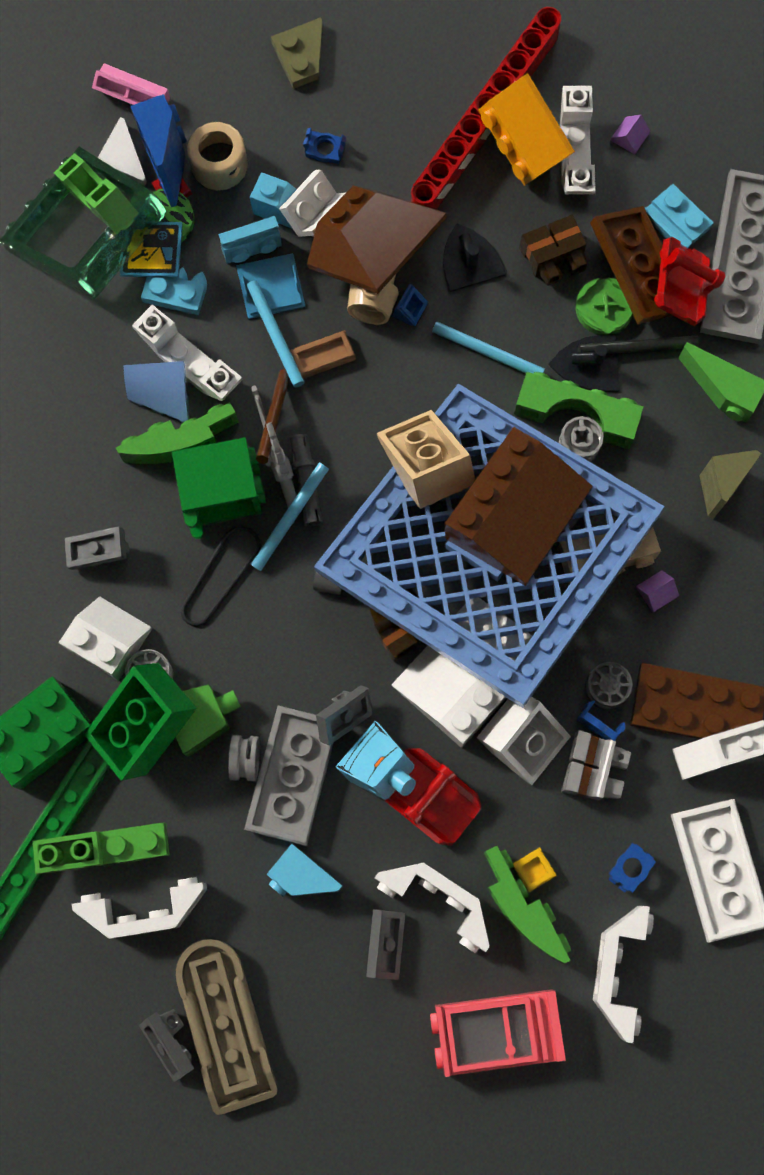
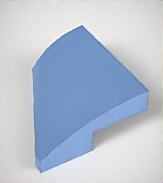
M184 361L123 365L125 387L129 402L149 407L154 412L176 418L181 423L189 419V400L186 394V368Z

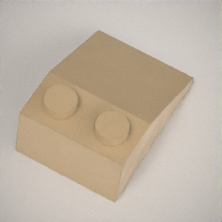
M432 410L377 433L378 439L404 487L420 509L452 494L459 493L471 487L474 483L475 476L470 454Z

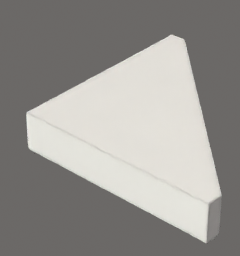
M120 117L96 160L97 165L145 186L147 181L125 120Z

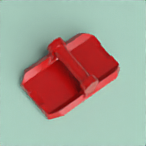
M669 237L663 240V246L659 252L661 264L658 294L655 295L654 301L660 309L696 326L706 317L708 294L722 285L725 279V272L719 269H711L710 259L696 249L691 250L674 237Z
M407 748L404 750V753L415 765L409 774L416 781L415 788L407 796H403L395 790L384 801L437 844L452 846L482 808L478 793L460 780L452 770L440 764L423 749Z

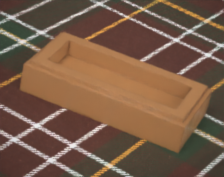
M345 330L290 350L303 379L356 360Z

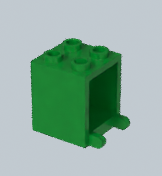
M246 437L172 451L184 521L187 527L190 528L194 539H201L203 537L202 525L262 514L261 504L266 503L261 478L260 476H255L261 474L259 462L256 460L255 447H248Z

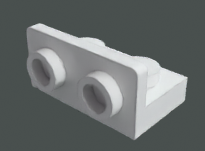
M315 170L279 210L298 237H314L318 221L345 193H336L322 170Z

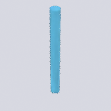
M256 280L251 281L246 285L293 386L295 388L300 387L305 381Z
M436 322L433 327V333L523 373H544L545 371L544 368L440 322Z
M320 462L317 464L251 563L253 567L260 571L263 569L328 472L329 468Z

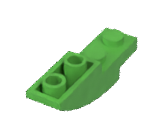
M230 402L225 405L219 404L212 407L206 415L198 419L191 418L186 420L176 430L171 420L165 423H155L149 427L147 432L124 439L121 445L116 447V450L125 463L158 464L173 462L172 451L216 443L214 435L239 422Z
M164 822L33 841L35 874L114 865L170 855L167 825Z
M495 846L485 851L484 855L498 880L497 883L487 889L506 919L524 938L546 955L561 963L571 961L567 954L571 951L570 945L563 933L557 935L552 925V922L556 921L548 903L542 905L540 899L529 904L526 903L525 898L529 897V894L521 879L515 881L510 871L514 865L505 849L500 851L498 846Z

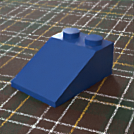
M164 94L132 105L131 109L143 144L170 206L174 207L177 206L186 158L182 144L186 143L187 140L181 125L176 126L180 118L175 105H168Z

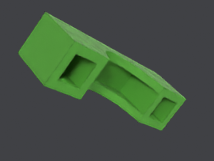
M75 153L54 172L70 193L116 234L131 226L134 218L139 214L113 183L106 178L102 180Z
M526 372L514 415L543 423L551 414L564 409L578 410L599 424L604 435L603 442L629 449L635 438L644 406L637 405L634 400L629 398L617 399L610 397L602 390L592 389L590 391L580 388L578 384L572 381L565 380L560 382L553 380L542 372Z

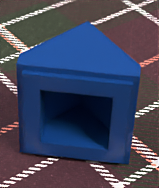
M409 284L392 317L411 326H416L428 301L412 284Z

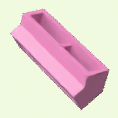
M105 63L100 70H96L92 88L132 105L164 94L168 103L170 101L168 89Z

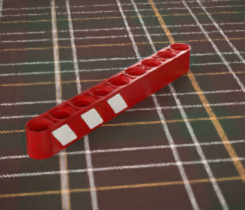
M541 8L414 183L411 189V202L437 210L491 134L490 129L483 124L478 109L499 94L501 91L498 89H506L527 73L531 77L556 43L561 25V14L556 8ZM466 132H475L476 134H467ZM458 153L460 156H452L450 154ZM436 175H443V176H445V178L438 179V178H435L434 176H436ZM427 197L429 200L421 201L418 198Z

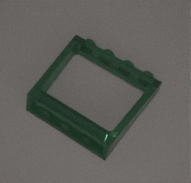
M79 146L74 152L76 155L83 159L95 173L104 179H108L117 188L132 197L129 202L139 214L134 218L131 226L121 230L118 234L107 227L74 267H68L26 246V243L70 192L54 175L53 178L45 180L43 189L36 198L29 200L25 204L24 212L20 217L7 225L6 233L0 239V243L9 253L95 300L167 211L152 191ZM69 157L64 158V159L62 160V162H61V165H62Z

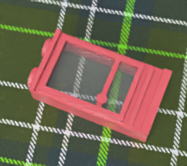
M552 989L435 1005L436 1013L430 1014L432 1034H439L440 1048H434L437 1069L443 1068L445 1077L566 1061L556 992Z

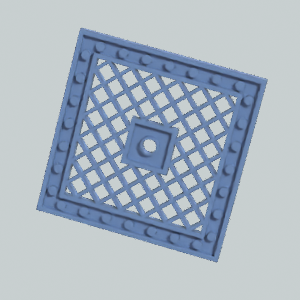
M457 384L435 414L461 445V438L477 436L478 446L465 448L470 456L481 455L482 465L472 466L474 475H479L487 465L486 454L496 452L511 429L515 427L543 443L593 486L586 499L597 506L587 507L586 500H584L581 508L572 517V519L583 517L585 528L570 531L568 524L556 541H566L568 552L552 555L550 550L540 566L549 565L551 576L535 579L533 575L525 586L520 582L512 583V578L505 574L507 584L490 587L488 576L498 582L503 572L452 542L447 541L445 532L434 533L433 522L447 520L454 511L452 510L450 499L464 497L470 487L439 500L446 501L447 511L431 514L428 505L425 506L426 515L409 517L407 507L417 504L407 492L394 466L319 559L314 568L317 573L524 708L661 516L665 506L462 385ZM482 436L493 443L484 444ZM403 508L404 518L393 520ZM605 514L607 525L592 527L589 516ZM612 515L618 518L615 523L613 522ZM428 523V535L412 537L411 526ZM406 527L408 538L390 540L389 530ZM385 531L386 542L375 544ZM606 534L596 547L594 536ZM588 537L590 549L574 551L572 540ZM447 541L445 544L446 549L450 552L438 553L436 542ZM431 543L433 555L416 557L414 546ZM410 547L411 558L394 561L392 550ZM388 551L390 562L372 565L371 553ZM365 555L367 557L368 565L361 561L365 557ZM589 558L579 571L577 560ZM457 559L459 571L442 574L440 562ZM462 560L475 568L464 570ZM570 561L573 573L557 575L555 563ZM435 563L437 575L419 576L418 566ZM413 567L415 579L397 580L396 570ZM391 571L393 582L380 574V572ZM483 576L485 588L468 590L467 578ZM461 580L462 592L445 593L444 582ZM571 582L561 596L559 584ZM439 583L441 595L423 598L421 586ZM553 585L555 597L539 600L537 588ZM417 587L419 598L415 597L405 589ZM531 589L533 601L517 604L514 591ZM509 593L511 605L494 607L492 595ZM487 596L489 608L472 611L470 599ZM465 600L467 612L449 614L448 603ZM443 604L444 615L431 606ZM554 606L545 620H543L541 608ZM535 609L538 622L521 625L519 612ZM513 613L515 626L498 628L496 616ZM491 617L493 630L476 632L474 620ZM469 621L471 632L457 623ZM536 631L525 646L523 633ZM517 634L520 647L503 650L500 637ZM495 638L497 649L483 640ZM518 656L515 661L509 657Z

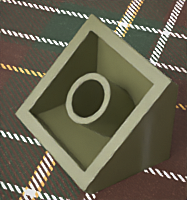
M752 450L712 456L699 475L707 514L710 518H715L762 453Z

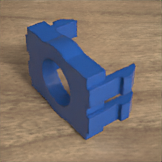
M311 127L307 129V138L304 139L303 143L306 157L320 162L339 164L343 157L346 136L342 134L339 137L330 133L312 131ZM322 142H329L333 145L334 149L330 154L323 155L317 151L318 145Z
M595 701L586 703L577 721L602 739L615 741L619 734L624 732L625 723L619 724L617 729L613 731L588 712Z
M631 843L625 853L617 859L615 866L608 873L610 875L608 880L614 885L619 882L618 888L624 893L626 891L633 893L638 885L646 879L649 871L656 863L653 859L654 857L644 852V849L634 843ZM629 858L637 859L642 866L640 875L635 878L628 877L623 870V864Z

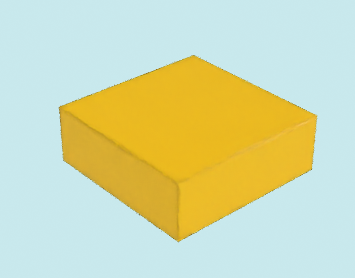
M540 847L513 863V868L528 893L557 876Z

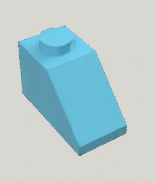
M261 172L250 195L253 214L265 219L275 216L278 224L292 228L279 208L297 189L287 181Z
M293 844L288 847L266 874L272 879L269 885L283 897L287 892L291 896L339 892L343 887Z

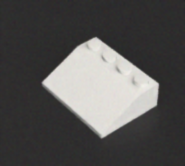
M480 598L470 599L472 611L489 608L488 603ZM466 605L457 614L467 612ZM505 615L496 616L498 628L515 626V622ZM491 617L474 620L476 632L493 630ZM469 621L457 623L471 632ZM528 632L523 633L525 646L532 638V635ZM517 634L500 637L503 650L520 647ZM495 638L483 640L497 649ZM428 645L392 684V687L461 748L464 747L507 698ZM513 656L509 658L515 661L518 656Z

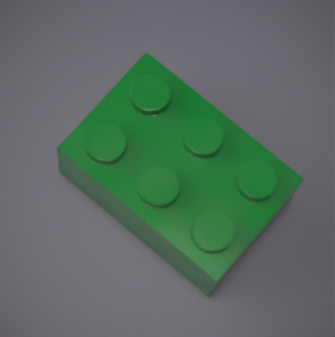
M159 663L136 665L131 668L84 735L121 781L146 776L197 708Z
M50 677L0 716V771L14 788L24 789L87 739L84 733L92 722L64 685L55 677Z

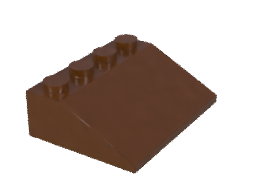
M513 427L445 522V538L526 586L593 486L543 443Z

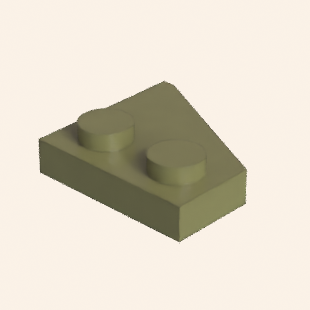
M321 17L271 36L272 45L293 89L319 79L323 32Z

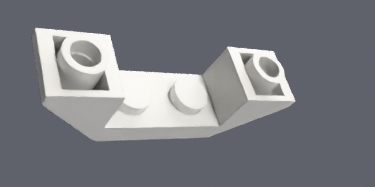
M563 86L560 127L575 151L561 161V184L565 194H595V165H591L590 121L593 113L592 86Z
M151 305L132 325L139 336L164 362L184 361L186 380L203 394L223 401L242 381V377L219 359L215 363L178 333L175 323L154 305Z
M764 720L711 735L672 749L682 780L764 755Z
M425 863L377 873L375 879L380 882L377 888L391 898H394L396 893L402 897L417 875L421 878L418 883L433 894L440 890L449 896L446 903L458 911L463 912L465 908L470 910L457 931V934L462 936L459 943L475 954L479 948L484 952L488 950L489 942L478 898Z
M197 877L178 880V886L170 888L172 915H169L168 909L149 912L148 919L137 920L136 914L116 917L117 924H114L111 899H101V893L81 896L80 903L72 904V911L109 939L180 928L207 891V884L203 882L198 883Z
M637 906L601 933L593 1001L620 1039L628 1043H633L634 1036H639L641 1016L637 1015V1008L611 1003V997L617 996L619 978L614 976L616 963H621L623 955V944L618 942L619 936L646 940V934L650 935L652 933L654 918L653 915L649 914L650 907Z

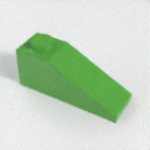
M687 342L678 359L719 410L725 412L726 416L732 420L747 423L764 394V379Z

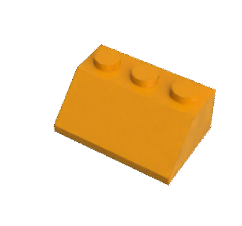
M528 73L478 109L483 124L492 132L499 150L506 155L512 165L514 175L521 180L524 186L575 152Z

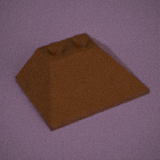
M353 185L318 221L307 262L308 269L378 294L445 221L447 214L383 192Z

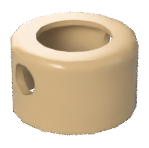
M222 122L207 123L195 130L190 136L187 151L191 170L196 180L204 187L216 191L226 190L237 185L245 177L248 168L245 143L239 131L230 124ZM215 143H225L233 146L231 154L221 162L207 161L201 156L200 152L205 147ZM236 169L234 174L229 175L233 170Z

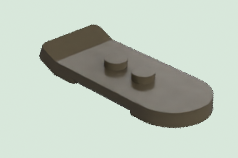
M207 939L192 944L179 958L176 967V982L180 997L183 1000L213 1112L216 1115H222L277 1095V1082L239 955L230 945L219 940Z

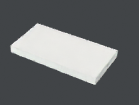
M735 799L671 814L707 942L710 943L764 929V896Z

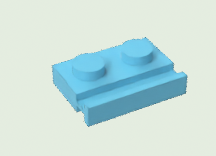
M674 184L670 185L656 197L648 207H645L653 227L665 239L674 237L687 248L707 233L714 224Z
M272 216L218 234L226 263L243 262L250 256L259 253H270L277 247L282 246L276 217Z

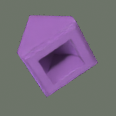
M642 115L627 116L610 141L635 155L649 135L650 129Z
M662 570L635 587L652 612L657 611L679 596L674 578Z

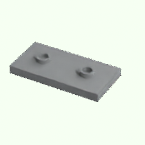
M277 706L244 830L307 846L334 745L332 743L329 746L320 742L316 715Z

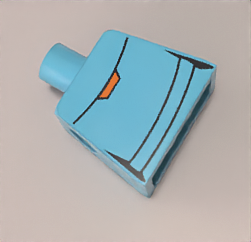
M376 721L336 765V768L351 783L384 800L388 799L395 790L401 795L407 796L416 785V781L409 776L415 765Z

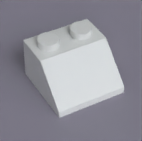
M98 597L74 618L59 644L119 681L125 672L127 662L138 652L151 632L152 627L102 597Z
M531 697L524 708L508 699L477 738L495 757L527 783L533 785L571 736L540 701Z

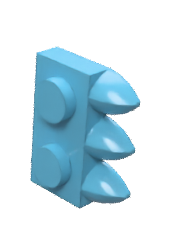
M183 267L179 269V277H147L141 300L143 303L199 315L207 290V280L203 272L196 274L191 281L188 280L187 273Z

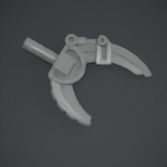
M254 385L251 386L264 428L267 417L258 390ZM272 422L266 424L272 444L270 465L276 481L280 482L289 508L297 496L291 479L294 475L289 459L280 447Z

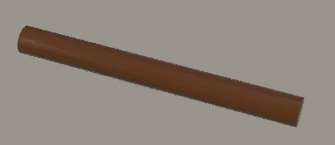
M286 369L279 371L256 456L257 462L261 464L268 462L272 449L266 424L272 422L276 433L290 380Z

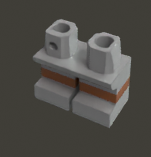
M578 730L574 736L568 761L570 763L567 766L561 792L594 800H601L603 797L621 798L624 781L609 778L608 775L611 766L626 770L629 765L631 752L615 746L616 741L601 739L592 736L590 733Z

